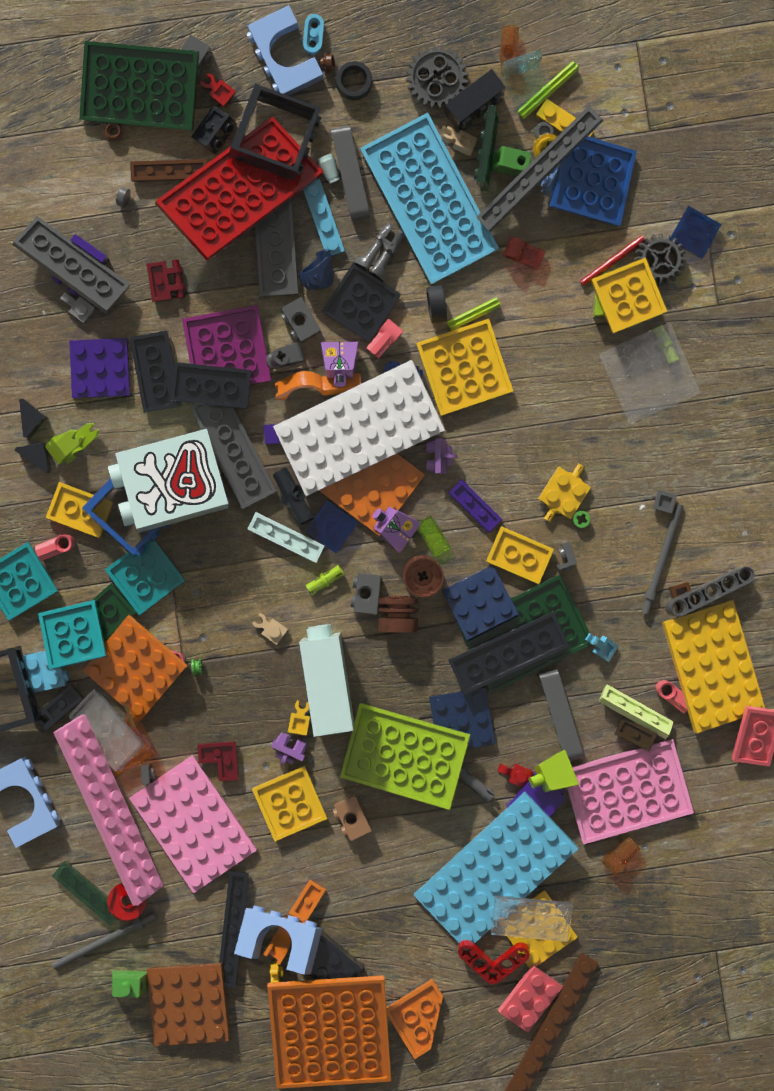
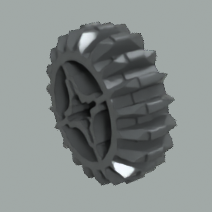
M662 233L659 234L658 240L655 234L651 236V240L645 238V244H639L641 250L635 251V254L640 257L634 258L636 262L645 258L646 253L649 255L648 257L652 260L650 270L654 280H657L658 286L662 285V280L665 285L670 283L669 279L675 282L676 276L680 277L682 275L680 270L685 269V266L681 263L687 261L686 258L681 257L686 253L685 250L679 251L682 244L676 246V238L672 242L669 241L670 235L663 239ZM655 245L666 247L661 252L650 249V247ZM670 251H672L675 257L674 266L668 258ZM665 253L662 260L663 262H661L655 267L658 258ZM658 268L671 271L664 275L654 273Z

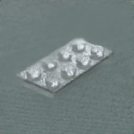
M93 689L68 715L71 720H74L80 715L86 714L105 756V760L114 771H119L144 745L97 689Z
M495 896L491 935L568 942L573 904L570 902Z

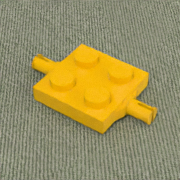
M578 463L573 473L557 467L538 498L549 508L544 517L545 520L551 522L556 513L562 514L568 519L573 517L591 488L579 477L585 468Z

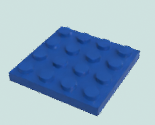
M588 136L558 165L549 207L616 227L621 226L637 151Z

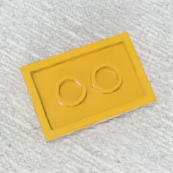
M59 482L46 518L101 538L103 529L82 511V507L94 495ZM104 499L93 512L106 523L114 502Z
M501 526L486 562L539 584L554 549Z

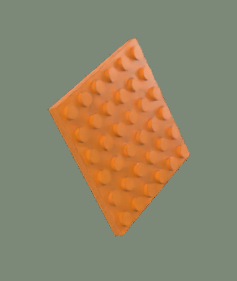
M384 976L268 983L276 1089L391 1082Z

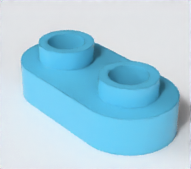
M311 14L305 20L303 47L309 54L319 53L323 45L324 21L317 14ZM317 23L318 27L314 29L311 25ZM311 42L316 43L314 48L309 46Z

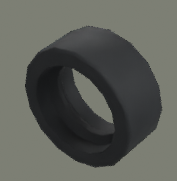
M350 61L345 63L337 72V89L346 99L353 101L361 100L371 91L373 84L371 71L362 62ZM359 70L364 74L366 82L360 91L352 92L345 88L343 78L348 71Z
M442 285L427 287L426 294L431 323L447 321L446 301Z

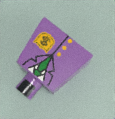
M321 342L326 377L334 378V386L336 387L345 386L346 378L354 377L358 356V342Z
M388 507L385 512L377 509L373 514V518L378 521L374 529L389 546L399 553L421 525L420 522L392 507Z

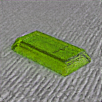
M432 515L420 521L421 525L418 527V531L434 557L451 548Z

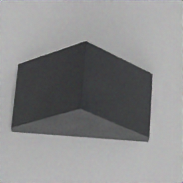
M19 399L23 437L31 438L47 419V416L29 401Z
M46 443L15 448L14 451L45 473L51 472L49 453L45 448Z

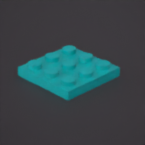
M149 541L145 545L147 549L140 556L136 555L133 558L127 552L105 569L106 573L138 615L143 614L186 581L156 541Z
M30 542L23 544L0 558V608L8 621L59 591Z
M95 600L38 613L49 670L107 657Z

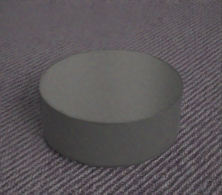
M548 122L539 123L534 132L536 139L540 135L547 133L554 134V128Z
M124 187L119 189L116 196L117 206L123 208L127 206L131 194L130 189Z

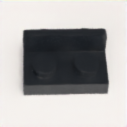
M213 106L191 137L208 148L213 154H216L234 131L237 123L228 114Z

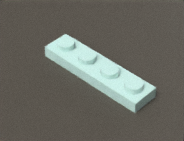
M255 512L248 527V530L317 563L325 545Z

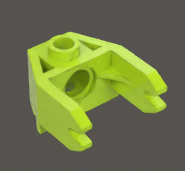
M87 423L78 431L69 430L51 438L45 448L58 465L64 462L69 464L77 458L75 455L98 437L99 429L92 431L95 424Z

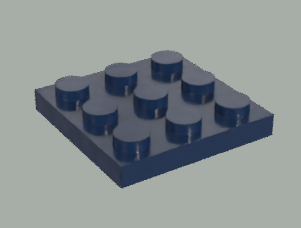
M493 565L442 590L467 642L519 616Z
M486 687L478 688L465 695L463 691L429 696L433 724L471 734L467 749L495 744Z

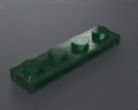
M65 860L52 877L111 926L116 918L108 911V896Z

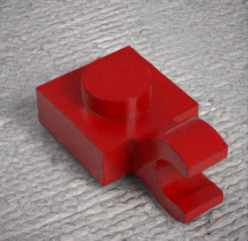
M502 763L498 767V772L509 776L508 782L520 787L526 785L533 773V770L516 763L513 768Z

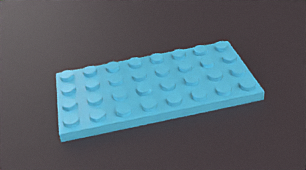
M426 113L361 147L360 151L430 284L433 285L499 250V247L491 232L476 218L480 211L444 142L441 140L442 138L430 115Z
M524 792L414 893V896L458 943L463 940H470L475 944L578 850V846Z

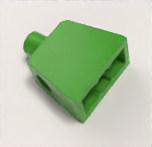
M502 146L494 152L491 172L518 176L533 161L530 160L531 153Z
M112 970V997L139 998L148 991L147 971Z

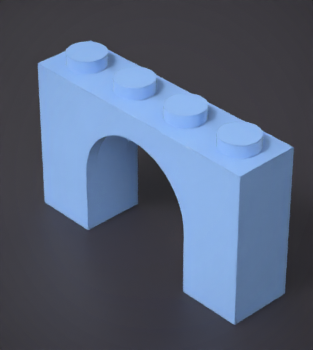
M289 5L247 25L249 32L246 34L251 44L255 42L258 48L255 52L260 61L263 60L266 65L263 68L267 77H272L274 84H272L274 91L290 96L324 79L315 57L294 67L280 66L271 57L273 43L279 37L298 28L297 20Z
M26 756L0 769V791L10 786H21L27 789L34 799L35 806L31 817L7 830L16 848L60 825L59 821L61 820L58 812L53 810L50 805L52 803L48 793H44L42 789L43 783L40 777L36 776L33 772L34 765L32 761L27 759Z
M254 905L253 908H246L234 954L250 959H259L266 933L275 926H281L287 930L292 940L287 970L304 975L311 974L322 928L316 927L317 923L312 921L299 922V918L288 915V918L282 917V913L277 911L264 912L265 908Z

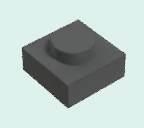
M657 490L652 509L672 514L677 495Z
M143 763L141 765L142 785H149L152 783V779H155V769L151 768V763Z

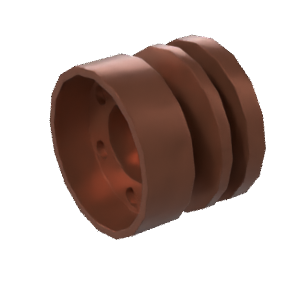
M416 555L410 558L404 565L402 578L409 592L424 598L436 594L442 588L444 573L440 564L434 558L427 555ZM426 571V579L422 578L420 580L418 572Z
M409 596L379 598V604H387V608H379V612L387 613V617L378 619V632H418V619L410 617V613L418 612V608H410V604H418V599Z

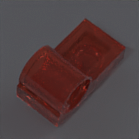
M510 237L502 256L538 270L546 251L533 247L519 238Z

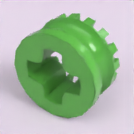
M578 511L573 515L572 520L576 527L584 528L589 525L590 516L585 511ZM584 514V519L587 521L580 525L576 517Z
M202 659L198 661L191 660L193 676H196V674L203 676V668H201L203 667Z

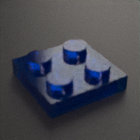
M688 206L669 241L672 242L676 238V245L682 244L681 248L702 259L722 224Z
M326 501L305 532L337 554L358 522L329 501Z

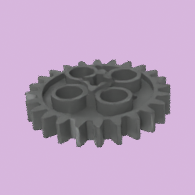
M434 45L433 51L426 47L425 54L419 51V58L413 56L415 63L409 62V67L412 70L406 71V74L411 76L406 78V82L411 83L408 85V90L414 89L411 96H418L417 103L423 100L424 107L430 103L431 109H433L435 104H437L438 109H441V104L444 103L445 105L465 89L462 85H467L468 80L463 79L468 77V72H463L467 66L460 65L463 62V58L456 59L457 52L453 55L450 54L451 48L445 52L443 46L440 47V50H437ZM438 60H441L444 62L445 65L441 68H438L434 65V63ZM448 67H451V70L443 73ZM425 71L429 76L426 79H422L418 74ZM434 75H441L440 80L434 79ZM453 76L456 81L454 83H447L445 78ZM431 82L427 87H423L424 84ZM432 87H437L440 92L432 94L429 90Z

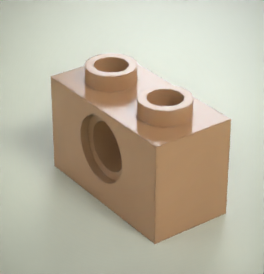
M356 794L335 803L333 813L336 819L341 820L343 824L341 829L345 838L349 837L350 841L372 831ZM354 814L357 820L350 823L346 820V816Z

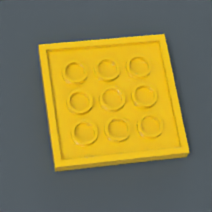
M489 319L416 343L440 416L513 392Z

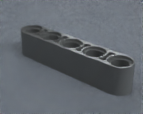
M350 125L331 129L351 221L370 217Z
M737 567L669 600L665 607L666 612L674 617L684 616L751 583L754 580L755 573L750 567ZM742 571H744L746 574V578L744 580L740 576ZM725 579H728L729 581L728 588L724 586ZM708 587H711L713 590L712 596H709L707 593ZM692 595L696 597V603L694 605L691 603L690 600ZM675 603H678L680 607L677 613L674 611Z
M553 668L538 673L561 751H566L570 761L583 758V751L558 669Z

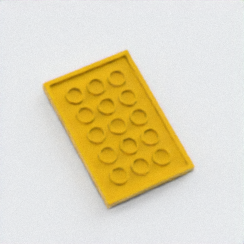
M734 600L662 622L694 733H700L743 718L746 706L765 708Z

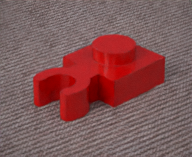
M208 73L207 77L211 79V83L205 84L202 81L201 85L206 90L211 89L212 91L209 93V96L225 108L236 94V91L223 80L216 83L214 76Z

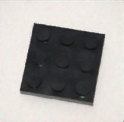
M352 263L323 308L322 313L371 343L401 294Z

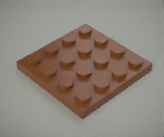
M223 963L155 967L146 970L154 1046L223 1042L231 1039Z

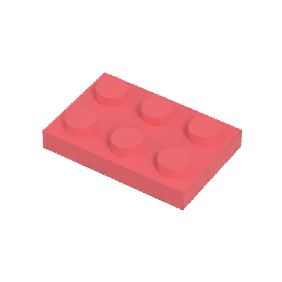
M746 706L732 754V760L734 762L770 767L774 754V710Z
M532 964L499 1007L498 1011L523 1030L529 1032L563 986Z

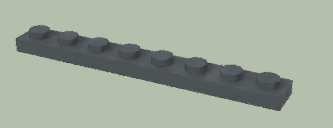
M588 106L476 218L491 232L603 122V119Z

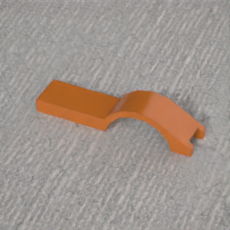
M311 371L293 373L275 383V388L278 389L276 400H286L291 392L299 388H313L321 392L323 396L341 394L360 385L361 374L354 373L353 378H346L345 386L336 387L334 386V378L322 377Z
M309 879L285 918H288V915L299 918V922L305 923L326 889ZM279 926L264 952L265 956L270 954L276 958V963L279 965L292 944L291 937L286 929Z

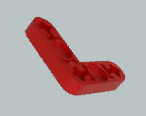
M463 940L458 945V955L486 982L497 984L529 959L530 949L526 943L519 942L493 961L472 941ZM482 959L485 961V963L483 965H477L475 964V960ZM509 960L512 962V965L506 967L502 965V962Z

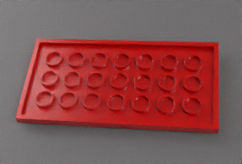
M273 116L247 134L241 145L243 149L292 167L301 147ZM229 147L156 200L155 205L208 261L323 174V170L308 155L307 159L303 158L301 162L304 164L301 175L297 174L295 181L230 158L231 147Z

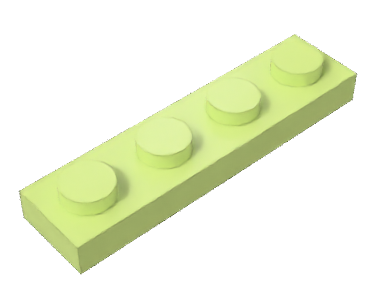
M605 686L599 699L600 703L657 733L664 739L669 736L673 721L613 687Z

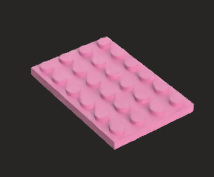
M673 739L654 743L650 752L642 748H636L572 767L579 784L567 788L583 845L694 813Z
M194 755L129 798L193 893L257 851L256 846Z

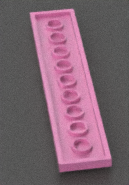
M86 714L80 715L53 733L133 906H136L164 885Z

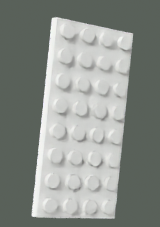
M413 360L273 426L306 496L445 431Z

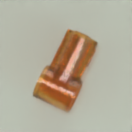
M506 25L502 29L499 62L504 67H511L516 62L519 27L515 25ZM505 53H511L513 57L507 59L503 55Z
M628 836L615 850L607 853L601 862L616 876L624 870L627 862L641 848Z

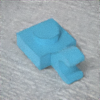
M589 633L585 639L595 646L593 652L607 662L610 661L619 647L605 636L599 639Z

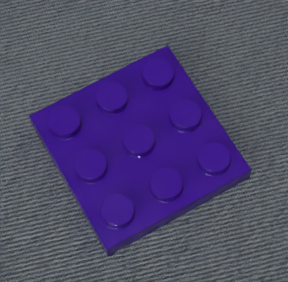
M128 338L69 340L72 398L130 396Z

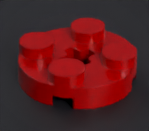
M123 883L116 885L110 891L107 898L108 911L114 918L120 921L135 920L143 913L147 900L136 906L128 904L127 907L124 906L122 899H125L128 894Z

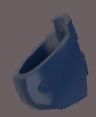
M329 249L316 252L317 258L299 273L300 281L306 289L323 290L332 286L334 273Z

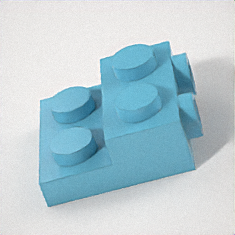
M46 651L24 655L34 693L68 685L67 681L70 680L68 670H65L64 667L49 670Z

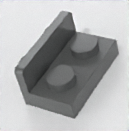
M570 542L560 543L559 553L563 560L566 559L567 562L558 564L556 567L558 570L562 569V572L574 569L573 565L577 564Z

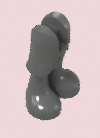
M390 223L381 229L369 251L364 256L357 257L353 262L368 272L375 257L383 247L384 252L369 272V274L382 282L387 277L385 267L391 256L394 258L395 253L397 254V249L404 237V232L399 230L393 241H388L386 238L393 228V225Z

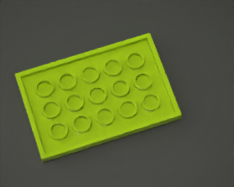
M360 703L340 778L450 810L471 734Z

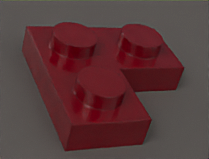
M236 741L197 744L198 763L218 762L219 781L239 779Z

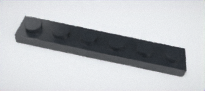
M232 870L229 872L219 963H223L225 987L236 988L240 955L234 953L244 918L249 872Z

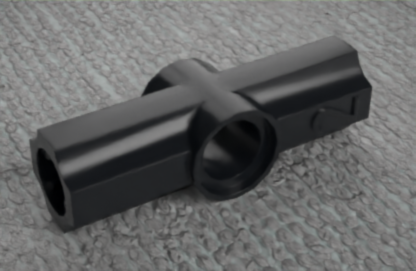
M287 467L275 472L273 477L282 492L281 501L283 505L292 510L300 526L313 520L314 517L304 500L306 495L302 487L296 485Z

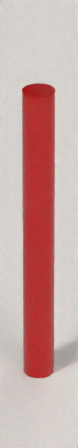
M640 235L581 279L580 283L582 286L588 285L591 279L600 276L636 249L640 243H644V237Z

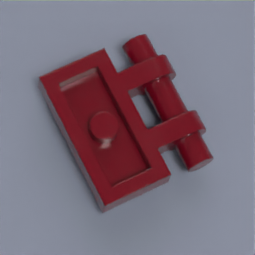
M179 259L172 260V268H167L166 261L146 264L153 303L172 300L171 292H177V299L185 298L184 290L186 288L182 281L181 274L183 269L180 267ZM168 275H174L175 285H170Z

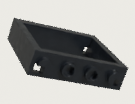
M255 84L231 145L229 157L295 181L297 174L301 175L304 164L301 163L303 158L307 159L310 151V148L307 147L308 143H313L316 134L313 129L320 124L322 118L318 116L320 107ZM258 101L310 120L293 167L241 148Z
M21 646L0 651V657L7 655L9 657L26 718L0 725V732L42 720Z

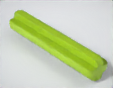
M494 298L449 320L447 325L453 331L500 308L501 304L498 298Z

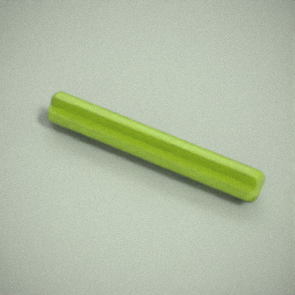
M571 62L518 110L519 116L525 119L546 98L550 97L579 70L578 65L575 62Z

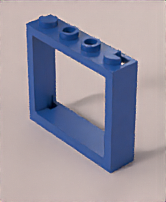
M110 478L82 507V511L133 558L136 555L140 556L147 549L145 545L149 541L153 542L160 535L158 531L162 527L151 529L132 548L93 511L114 490Z

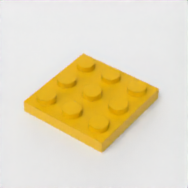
M646 258L591 279L612 334L667 312Z
M305 765L252 788L274 842L328 819Z
M545 889L498 922L513 945L523 942L529 946L530 957L525 962L529 968L532 964L538 966L578 938Z

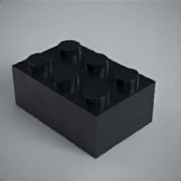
M490 69L445 104L444 114L457 131L460 129L465 130L472 125L473 119L476 117L480 119L488 112L487 109L492 105L496 107L503 101L502 98L506 87L496 73Z
M322 930L312 972L308 975L314 980L357 977L363 970V964Z

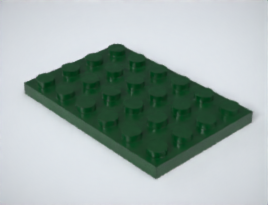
M84 41L79 120L193 131L199 51Z
M561 574L512 597L511 600L519 616L468 642L459 624L457 625L468 648L472 649L552 611L558 620L570 647L487 684L491 694L591 645L585 640L590 632Z

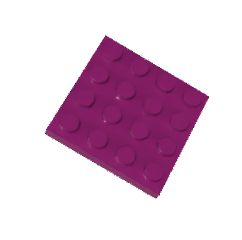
M258 305L182 319L190 364L252 370L250 385L272 381L270 369L266 363L267 353Z

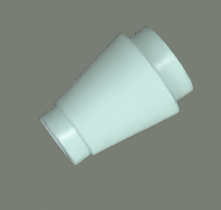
M332 154L317 159L319 163L317 165L323 170V174L329 184L340 180L335 157H332Z

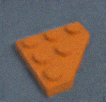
M433 978L386 1007L388 1018L414 1059L431 1050L443 999V994Z

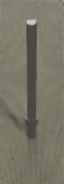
M676 504L649 590H646L644 596L646 600L641 612L643 614L649 615L652 603L656 600V591L684 507L683 505Z
M152 912L142 918L138 917L132 920V923L53 962V969L56 970L135 929L138 931L144 928L145 924L157 919L156 913Z

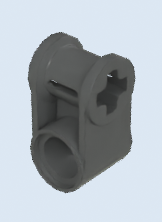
M299 342L278 348L266 357V363L271 369L293 366L305 361Z

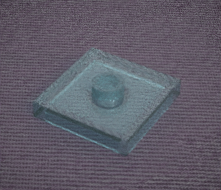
M536 50L504 61L501 70L502 78L505 79L539 67L542 59L541 51Z

